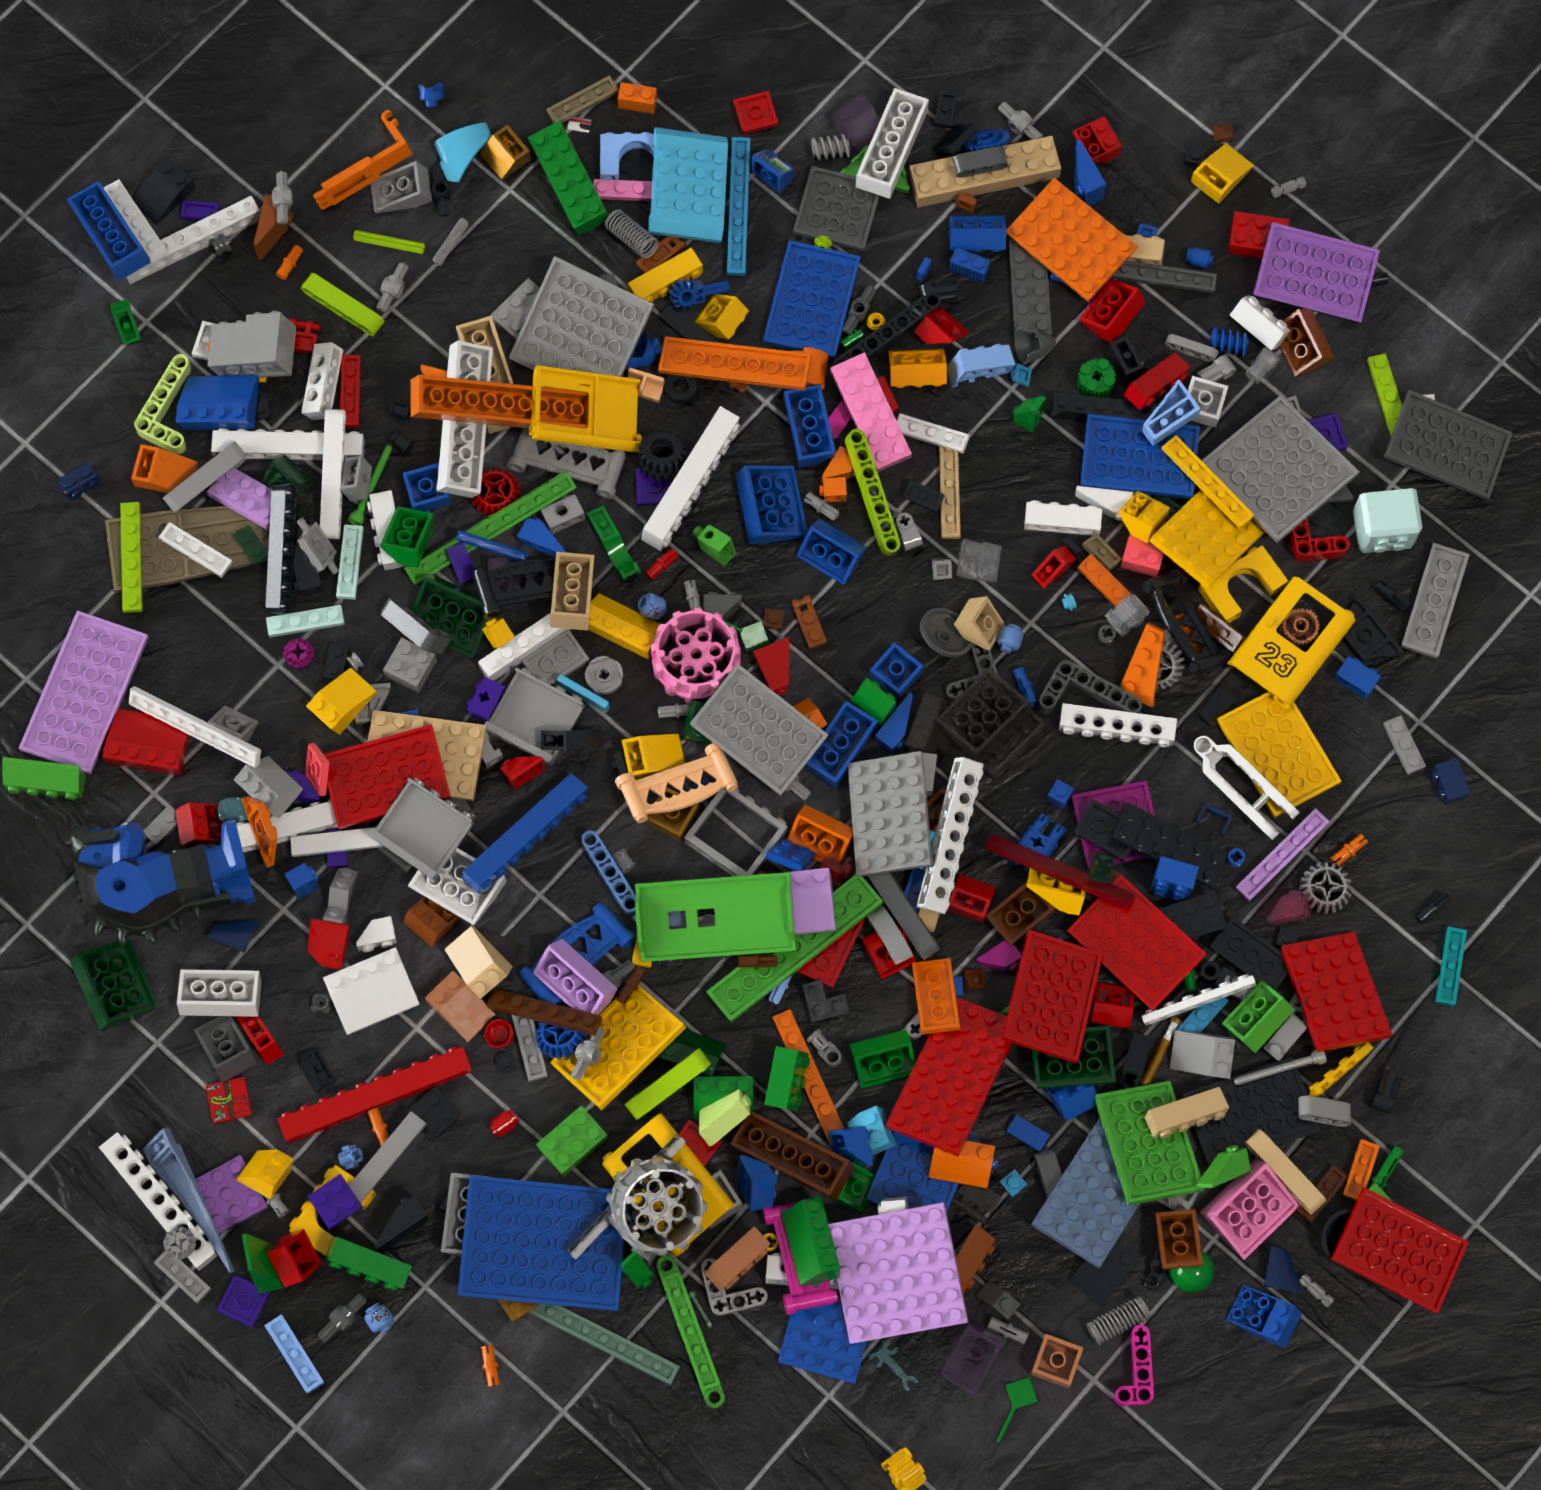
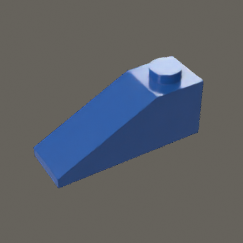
M527 517L517 535L522 545L556 557V552L567 553L542 520L537 518L533 520Z
M912 693L907 695L875 735L874 741L892 755L896 750L899 752L905 744L904 739L913 699Z

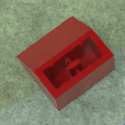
M1105 116L1072 131L1075 139L1081 140L1094 163H1105L1121 154L1122 145Z
M189 802L175 810L181 846L194 847L200 844L206 846L221 843L223 820L219 804Z
M960 874L951 894L947 910L983 923L996 887Z

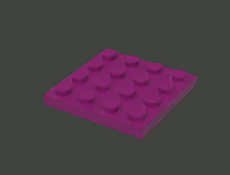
M1147 781L1071 795L1077 825L1093 799L1118 814L1121 813L1124 804L1129 802L1155 816ZM1080 837L1087 870L1149 859L1146 855L1131 849L1125 861L1122 862Z

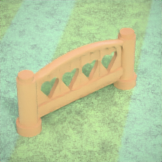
M712 743L705 748L706 757L639 780H635L632 773H625L617 777L615 783L618 789L622 791L634 820L637 823H643L648 819V814L666 813L690 807L711 797L723 788L727 789L728 792L736 790L738 782L725 756V752ZM703 771L713 776L716 782H709L706 786L702 785ZM685 778L696 783L698 788L685 792L683 790ZM667 784L679 790L680 794L673 795L671 798L665 797ZM649 790L661 796L662 800L660 802L655 801L654 804H648Z

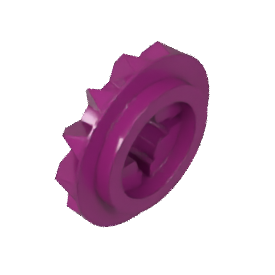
M296 638L290 640L284 646L283 656L290 666L301 668L307 666L312 661L314 649L306 639ZM297 646H299L301 651H304L303 653H300L299 659L296 656V654L293 653L296 652Z

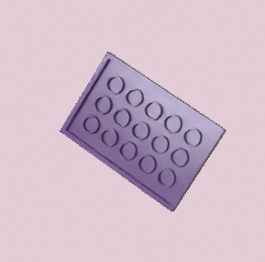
M1272 222L1253 295L1360 323L1380 250Z

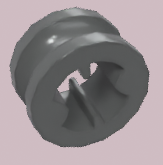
M1103 625L1098 633L1099 640L1105 644L1111 643L1115 638L1116 630L1111 625ZM1107 630L1110 631V635L1112 636H1107V638H1105L1104 633L1102 632L1106 633Z

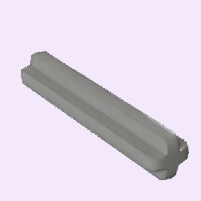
M459 219L433 257V263L438 266L442 265L468 227L467 220Z

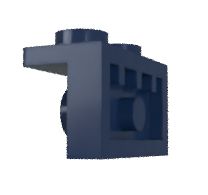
M88 461L56 481L68 500L80 497L84 491L97 487L101 479Z

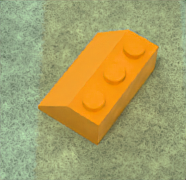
M944 349L888 351L891 386L896 388H903L905 386L922 387L924 385L937 387L947 384V362Z

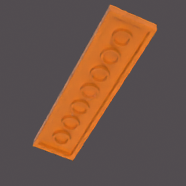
M665 336L658 371L662 374L805 391L812 355L809 353Z

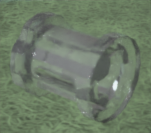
M626 848L621 849L612 856L613 860H616L621 868L622 874L631 871L636 866V863L632 862L628 856Z

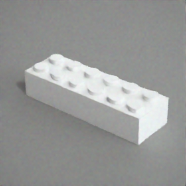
M894 88L856 175V188L889 199L891 198L928 112L929 99Z

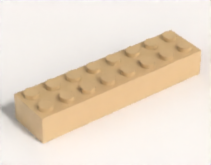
M1053 136L1003 146L1008 167L999 171L958 178L952 161L953 157L910 165L909 178L917 208L957 200L960 193L976 196L1060 178L1061 165Z

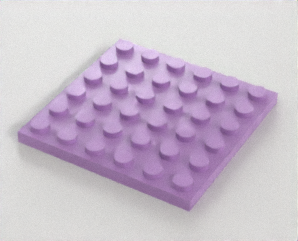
M945 1202L827 1224L830 1228L840 1265V1277L837 1279L850 1344L969 1322Z

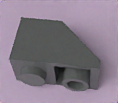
M717 592L704 594L703 611L711 614L718 612L722 615L723 620L728 618L742 605V595H738L735 592H729L727 595Z

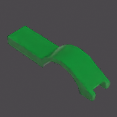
M602 505L586 513L604 545L613 566L622 579L626 580L627 577L635 573H641L637 563L630 557L605 507Z

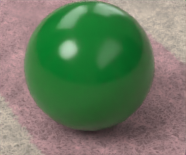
M1201 1250L1203 1266L1169 1269L1172 1282L1180 1290L1189 1293L1200 1292L1207 1288L1213 1280L1214 1264L1209 1255Z

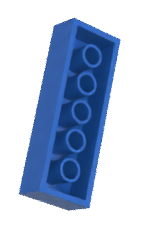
M99 181L67 199L75 215L118 281L151 263L141 244Z

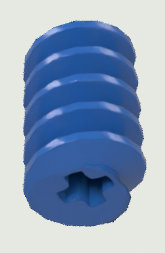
M1214 327L1211 332L1209 346L1213 345L1215 349L1220 346V352L1227 348L1229 354L1234 349L1235 355L1242 351V356L1245 357L1249 338L1247 339L1246 333H1243L1240 337L1238 331L1233 336L1231 330H1228L1225 334L1224 328H1221L1218 333L1217 327Z

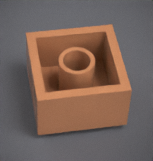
M1045 1334L1031 1375L1069 1389L1083 1347Z

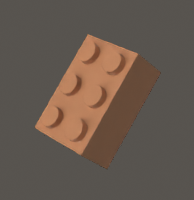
M754 1226L715 1261L704 1274L719 1291L724 1287L728 1290L740 1278L739 1274L742 1277L754 1266L753 1261L758 1263L769 1252L767 1247L770 1243Z

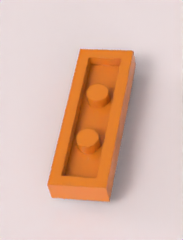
M1092 554L1077 567L1116 608L1131 594Z
M1363 1139L1359 1141L1342 1196L1357 1201L1361 1189L1367 1188L1380 1145Z

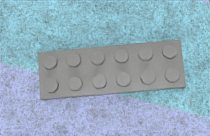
M1436 543L1432 544L1401 644L1402 648L1438 658L1470 554Z

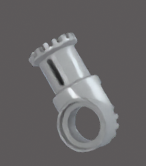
M820 1029L814 1031L808 1037L807 1042L815 1046L826 1065L830 1067L838 1066L842 1060L840 1051L831 1041H827L821 1034L822 1031ZM832 1052L838 1055V1060L833 1063L827 1059L828 1054Z

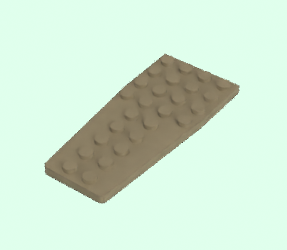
M227 506L181 509L175 513L172 510L141 514L142 589L174 584L215 574L159 539L160 534L169 522L231 559L233 563L228 570L268 561L270 527L267 530ZM121 517L105 520L115 593L122 592Z

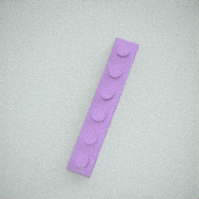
M1315 808L1235 889L1250 902L1330 821Z

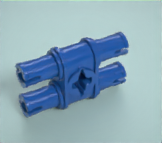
M1040 813L1032 826L1029 825L1026 828V832L1016 843L1049 857L1053 850L1057 849V842L1066 832V829L1063 826L1060 829L1061 825L1056 823L1050 834L1044 836L1041 831L1050 821V818L1047 815L1044 818L1045 814ZM1040 842V846H1033L1034 843ZM1014 861L1013 864L1016 865V866H1018L1019 863H1017V862ZM1026 866L1023 870L1027 874L1029 872V867Z

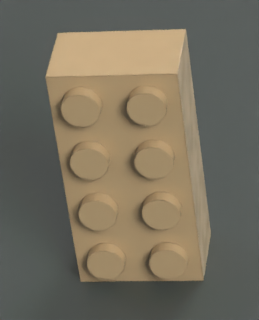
M556 552L550 627L588 630L594 555Z

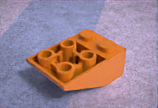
M140 444L131 480L135 487L169 493L196 472L198 462L161 448Z

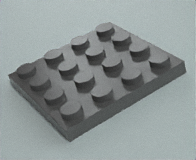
M812 166L793 234L814 240L819 236H827L832 241V244L864 252L880 195L856 188L855 176Z

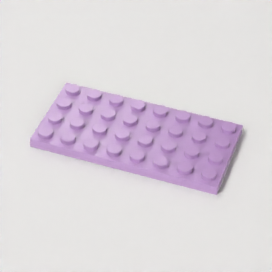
M77 611L20 743L19 750L55 763L80 766L84 773L91 775L149 636L145 633Z

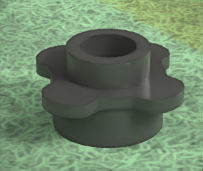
M315 993L312 996L313 1005L311 1010L313 1012L322 1011L325 1014L330 1011L329 1002L332 1000L331 996Z

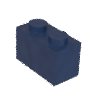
M1458 758L1434 766L1432 778L1439 786L1438 795L1441 800H1444L1445 805L1468 798L1470 791Z

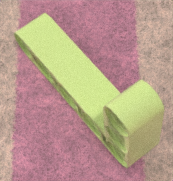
M183 354L173 357L134 423L137 433L141 438L177 455L184 453L187 448L182 434L160 424L191 372L190 362L187 356ZM185 363L184 367H178L179 364ZM172 378H175V379H176L175 382H173V383H168V381H169L170 379H172ZM167 394L165 398H159L160 395ZM153 409L158 410L155 414H149ZM143 425H149L145 430L140 429ZM159 433H165L163 437L157 438ZM181 441L178 446H173L174 442Z

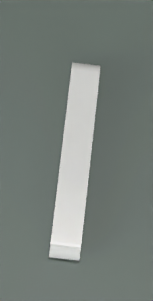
M326 409L324 422L320 528L328 539H340L342 491L340 487L344 468L345 410Z

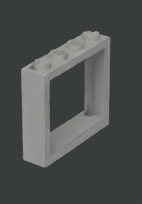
M723 788L716 794L686 834L684 843L732 876L756 875L767 860L765 858L767 851L788 832L787 823L779 817L775 818L770 815L771 812L763 806L760 808L754 804L755 801L751 797L741 795L738 788L732 792H728L727 789ZM725 794H728L778 829L747 872L695 836Z

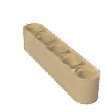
M1258 1129L1244 1142L1258 1160L1267 1163L1289 1193L1309 1214L1312 1215L1326 1202L1325 1197L1262 1130Z

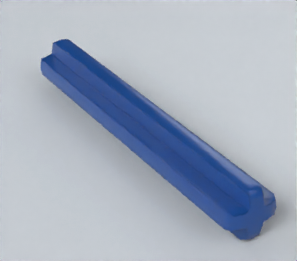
M462 530L457 532V541L518 561L528 559V553Z

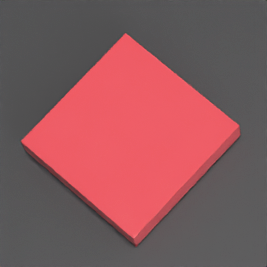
M310 743L307 750L305 776L317 794L325 796L329 761L315 743Z

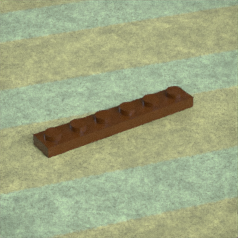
M495 988L487 1003L488 1009L596 1036L603 1021L600 1015Z

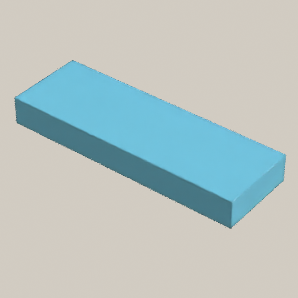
M562 674L557 678L558 686L571 694L579 696L588 704L604 713H607L610 709L609 702Z

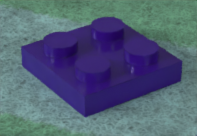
M341 1174L307 1196L329 1230L363 1208Z

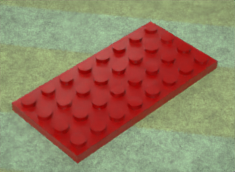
M956 997L960 1030L931 1033L889 1116L886 1128L959 1157L1013 1043L1001 1040L1007 1016Z

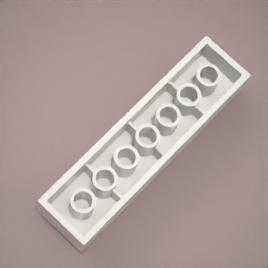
M459 340L453 343L449 348L447 378L490 382L493 348ZM443 420L437 482L438 492L470 498L481 493L486 424Z
M721 406L719 407L643 528L642 541L659 551L663 547L667 548L672 540L673 531L677 532L682 523V516L686 517L689 513L692 500H697L701 493L702 485L705 486L710 479L711 470L715 471L719 465L721 454L723 456L726 454L730 441L736 438L740 424H738L740 417Z

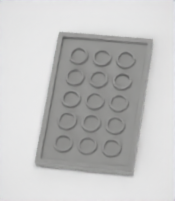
M738 663L690 722L693 728L780 796L828 737L826 732Z
M918 751L850 763L848 765L856 876L863 877L932 866L923 753Z

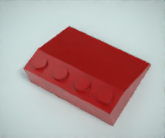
M118 709L106 739L102 758L106 764L181 776L190 735L147 713Z

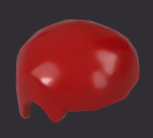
M496 1019L487 1025L484 1038L490 1047L502 1049L512 1043L514 1030L508 1021Z

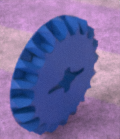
M1003 129L981 130L973 133V138L965 142L963 147L971 152L998 146L1003 147L1009 143L1010 134Z

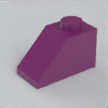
M1004 940L978 957L976 964L981 967L1006 971L1009 968L1014 970L1020 965L1022 955L1014 944L1010 946Z

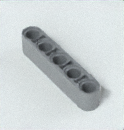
M234 441L162 499L174 513L177 512L247 455Z

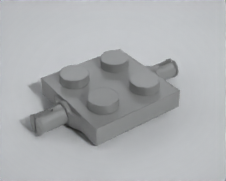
M304 518L299 519L297 523L303 530L302 536L298 540L300 548L305 551L311 564L316 567L318 572L327 566L333 575L336 574L339 569L333 562L334 555L337 553L317 522L308 526Z

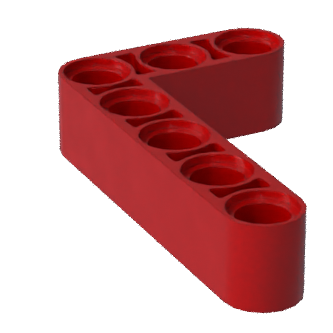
M1305 519L1289 533L1292 554L1298 562L1341 558L1346 554L1350 546V542L1345 536L1311 539L1308 519ZM1295 531L1302 532L1303 536L1297 535ZM1340 544L1344 549H1338L1336 545ZM1317 547H1323L1325 551H1319ZM1299 549H1304L1307 553L1303 554Z

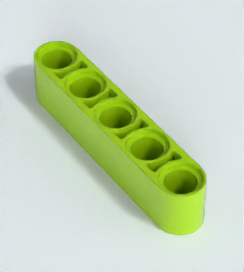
M311 273L301 286V290L305 294L372 337L375 336L385 323L380 315L315 273Z
M698 1048L624 1105L633 1117L638 1120L711 1065V1062L701 1049Z

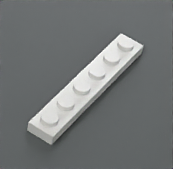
M118 179L105 186L104 190L151 262L167 255L166 248L121 181Z
M1246 974L1238 977L1236 982L1230 983V981L1221 983L1219 988L1214 990L1212 988L1204 989L1200 992V995L1195 997L1188 995L1183 997L1181 1002L1175 1003L1172 1001L1164 1004L1162 1009L1147 1010L1145 1015L1142 1016L1143 1022L1147 1026L1257 986L1253 975L1249 976Z

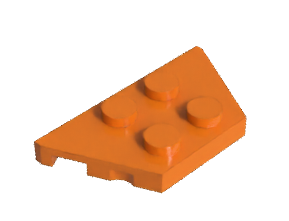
M249 796L241 798L265 867H272L275 861L277 830L275 826H272L270 811L265 807L264 802Z

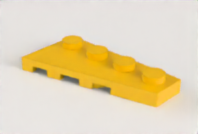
M1366 1043L1364 1046L1362 1044L1358 1045L1353 1050L1354 1054L1350 1058L1348 1056L1344 1057L1338 1063L1340 1066L1334 1070L1332 1068L1324 1075L1325 1079L1320 1083L1319 1081L1315 1082L1309 1088L1311 1092L1308 1095L1319 1097L1369 1054L1373 1049L1370 1043Z

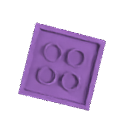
M241 1155L195 1179L219 1234L268 1208L262 1194L237 1181V1177L246 1167Z

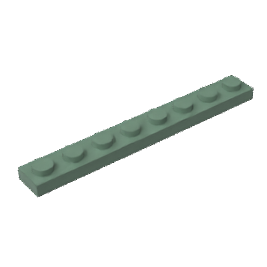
M540 1304L528 1312L670 1386L680 1366L562 1306Z

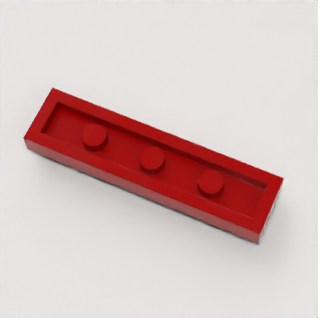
M342 355L340 410H345L346 412L345 428L359 427L361 355Z

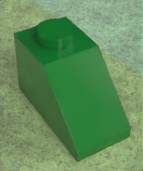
M128 299L110 304L123 345L141 340Z

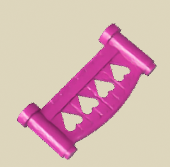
M798 1202L761 1209L765 1226L774 1225L790 1294L783 1295L786 1315L795 1314V1311L834 1304V1302L838 1301L836 1290L830 1289V1280L820 1282L821 1285L817 1288L810 1285L800 1287L781 1215L782 1212Z

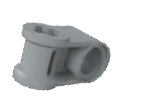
M905 512L899 514L896 518L895 528L902 549L907 551L923 545L921 535L915 526L912 516Z

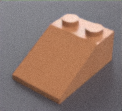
M454 971L425 997L426 1002L468 1043L496 1016Z

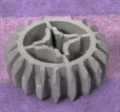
M1167 640L1163 645L1160 659L1162 666L1158 673L1157 689L1159 686L1162 689H1165L1167 685L1171 687L1173 682L1179 681L1178 676L1183 675L1180 669L1185 668V665L1180 662L1184 661V657H1179L1182 651L1175 650L1177 644L1170 646L1171 640ZM1165 653L1168 654L1171 660L1166 658ZM1164 669H1172L1169 676L1161 677Z
M1324 862L1323 867L1320 863H1317L1316 868L1310 866L1309 871L1304 872L1305 877H1302L1300 880L1303 884L1299 886V889L1304 890L1300 894L1301 897H1307L1304 903L1311 902L1310 909L1316 906L1317 913L1323 909L1324 914H1327L1329 909L1332 913H1335L1336 908L1341 910L1343 908L1342 904L1347 905V899L1351 897L1349 891H1352L1353 887L1348 885L1351 883V879H1345L1348 873H1341L1342 867L1335 869V863L1328 867V862ZM1323 874L1321 882L1311 884V880L1314 877ZM1330 876L1334 877L1339 883L1333 882ZM1324 884L1327 888H1329L1327 894L1325 888L1323 887ZM1341 892L1339 898L1329 901L1330 894ZM1313 893L1320 894L1322 900L1318 899Z

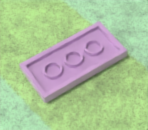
M233 467L222 475L207 491L209 497L267 530L270 527L272 489Z

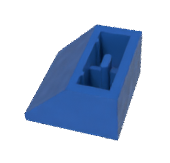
M1094 1085L1044 1088L1058 1113L1066 1122L1096 1106L1095 1095L1097 1093Z
M851 1126L828 1131L831 1148L834 1153L859 1166L873 1165V1152L869 1146L870 1135L866 1126Z

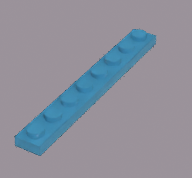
M732 137L727 275L745 276L750 138Z

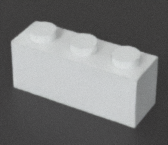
M1253 296L1243 297L1230 314L1233 319L1270 350L1278 348L1291 331L1287 328L1285 322L1276 319L1272 311L1263 308Z

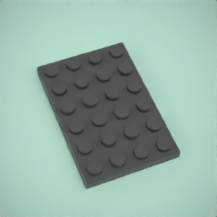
M1409 390L1383 458L1488 500L1513 432Z

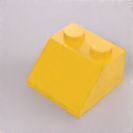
M714 294L694 322L717 338L729 340L734 335L739 324L744 321L749 310L736 296Z
M277 1149L257 1150L237 1177V1181L271 1199L291 1172L294 1158Z

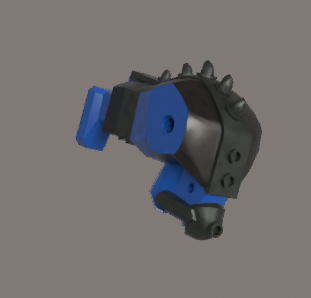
M235 820L222 823L221 844L219 846L208 848L207 845L200 844L185 850L177 849L170 854L151 852L144 855L146 834L140 824L134 822H126L119 827L108 829L98 827L97 823H91L78 827L70 836L65 837L67 848L72 847L74 857L79 859V861L74 862L76 873H73L75 884H79L81 890L77 891L79 901L84 903L88 915L96 923L95 934L98 937L102 935L105 929L112 928L118 933V939L122 945L127 944L128 937L132 935L145 937L151 944H156L157 938L155 934L157 931L170 927L173 931L179 932L181 929L178 924L179 918L187 912H192L196 917H200L201 910L219 909V906L228 905L235 901L245 904L255 902Z

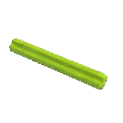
M355 230L353 234L354 241L423 254L425 251V244L421 242Z

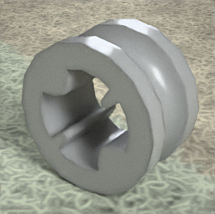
M354 652L352 657L346 658L356 672L359 667L364 666Z

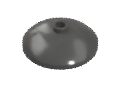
M933 608L927 611L921 619L920 631L925 642L935 652L947 657H961L970 650L973 643L961 636L954 625L959 615L949 609Z

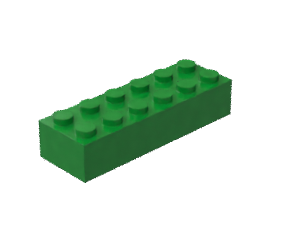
M559 120L529 136L528 139L577 235L580 236L605 223L609 214L561 121Z

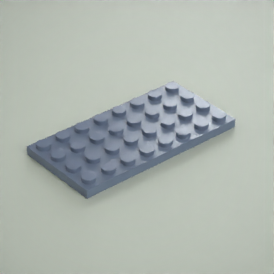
M1101 1118L1098 1119L1031 1224L1035 1229L1098 1268L1101 1267L1140 1203L1127 1205Z

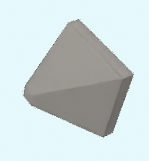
M932 559L933 580L952 578L951 559Z

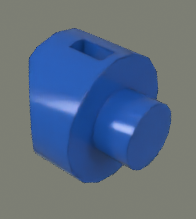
M438 83L429 88H424V86L419 84V99L425 100V106H438V100L444 98L443 83Z

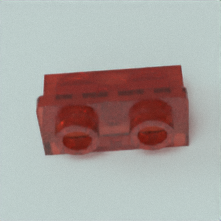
M825 856L821 862V869L829 868L832 881L840 885L843 880L847 881L851 874V858L847 857L844 864L840 865L837 859Z

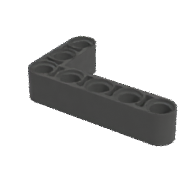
M1063 660L1058 664L1038 703V708L1042 713L1049 714L1053 712L1069 685L1117 711L1140 714L1142 708V701L1137 696L1068 660ZM1067 668L1069 669L1070 673L1063 674L1061 672V669ZM1079 677H1084L1087 680V682L1080 683L1077 679ZM1059 684L1061 689L1054 690L1052 685ZM1101 686L1104 691L1097 692L1094 687ZM1118 695L1121 700L1114 701L1111 696ZM1050 700L1052 705L1045 706L1042 701ZM1135 704L1138 709L1131 710L1128 705Z

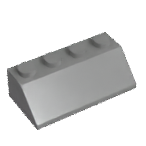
M451 1173L441 1252L461 1257L470 1175Z

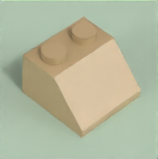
M985 596L969 599L954 625L964 639L986 650H990L998 637L1001 627L1005 623L989 598Z

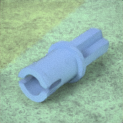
M792 976L772 990L768 998L771 1003L779 1004L785 989L789 988L787 985Z

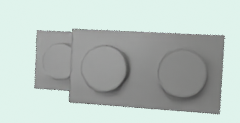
M338 868L330 885L328 908L323 920L346 924L349 903L358 871L349 868Z

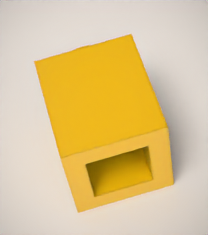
M492 618L485 623L487 626L482 628L493 648H501L515 638L503 618Z

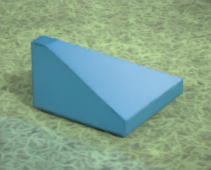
M1016 363L1010 370L1012 381L1029 387L1032 369Z

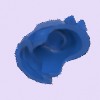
M644 332L640 336L625 370L649 366L655 359V353L662 352L663 346L662 344L659 345V339L654 338L650 342L647 333Z

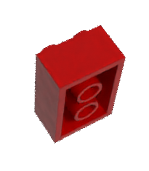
M1235 211L1231 224L1227 254L1262 259L1271 223L1289 226L1290 220Z

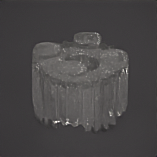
M1132 593L1122 598L1113 610L1110 609L1106 613L1105 617L1113 628L1124 637L1131 630L1132 626L1136 628L1143 622V618L1150 611Z

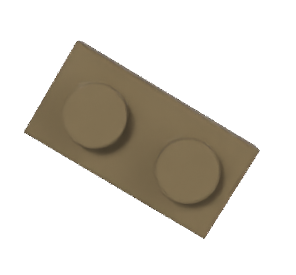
M1097 533L1082 544V547L1089 554H1092L1108 571L1112 570L1122 561V558Z

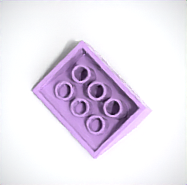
M822 868L791 872L796 935L836 931L830 869Z

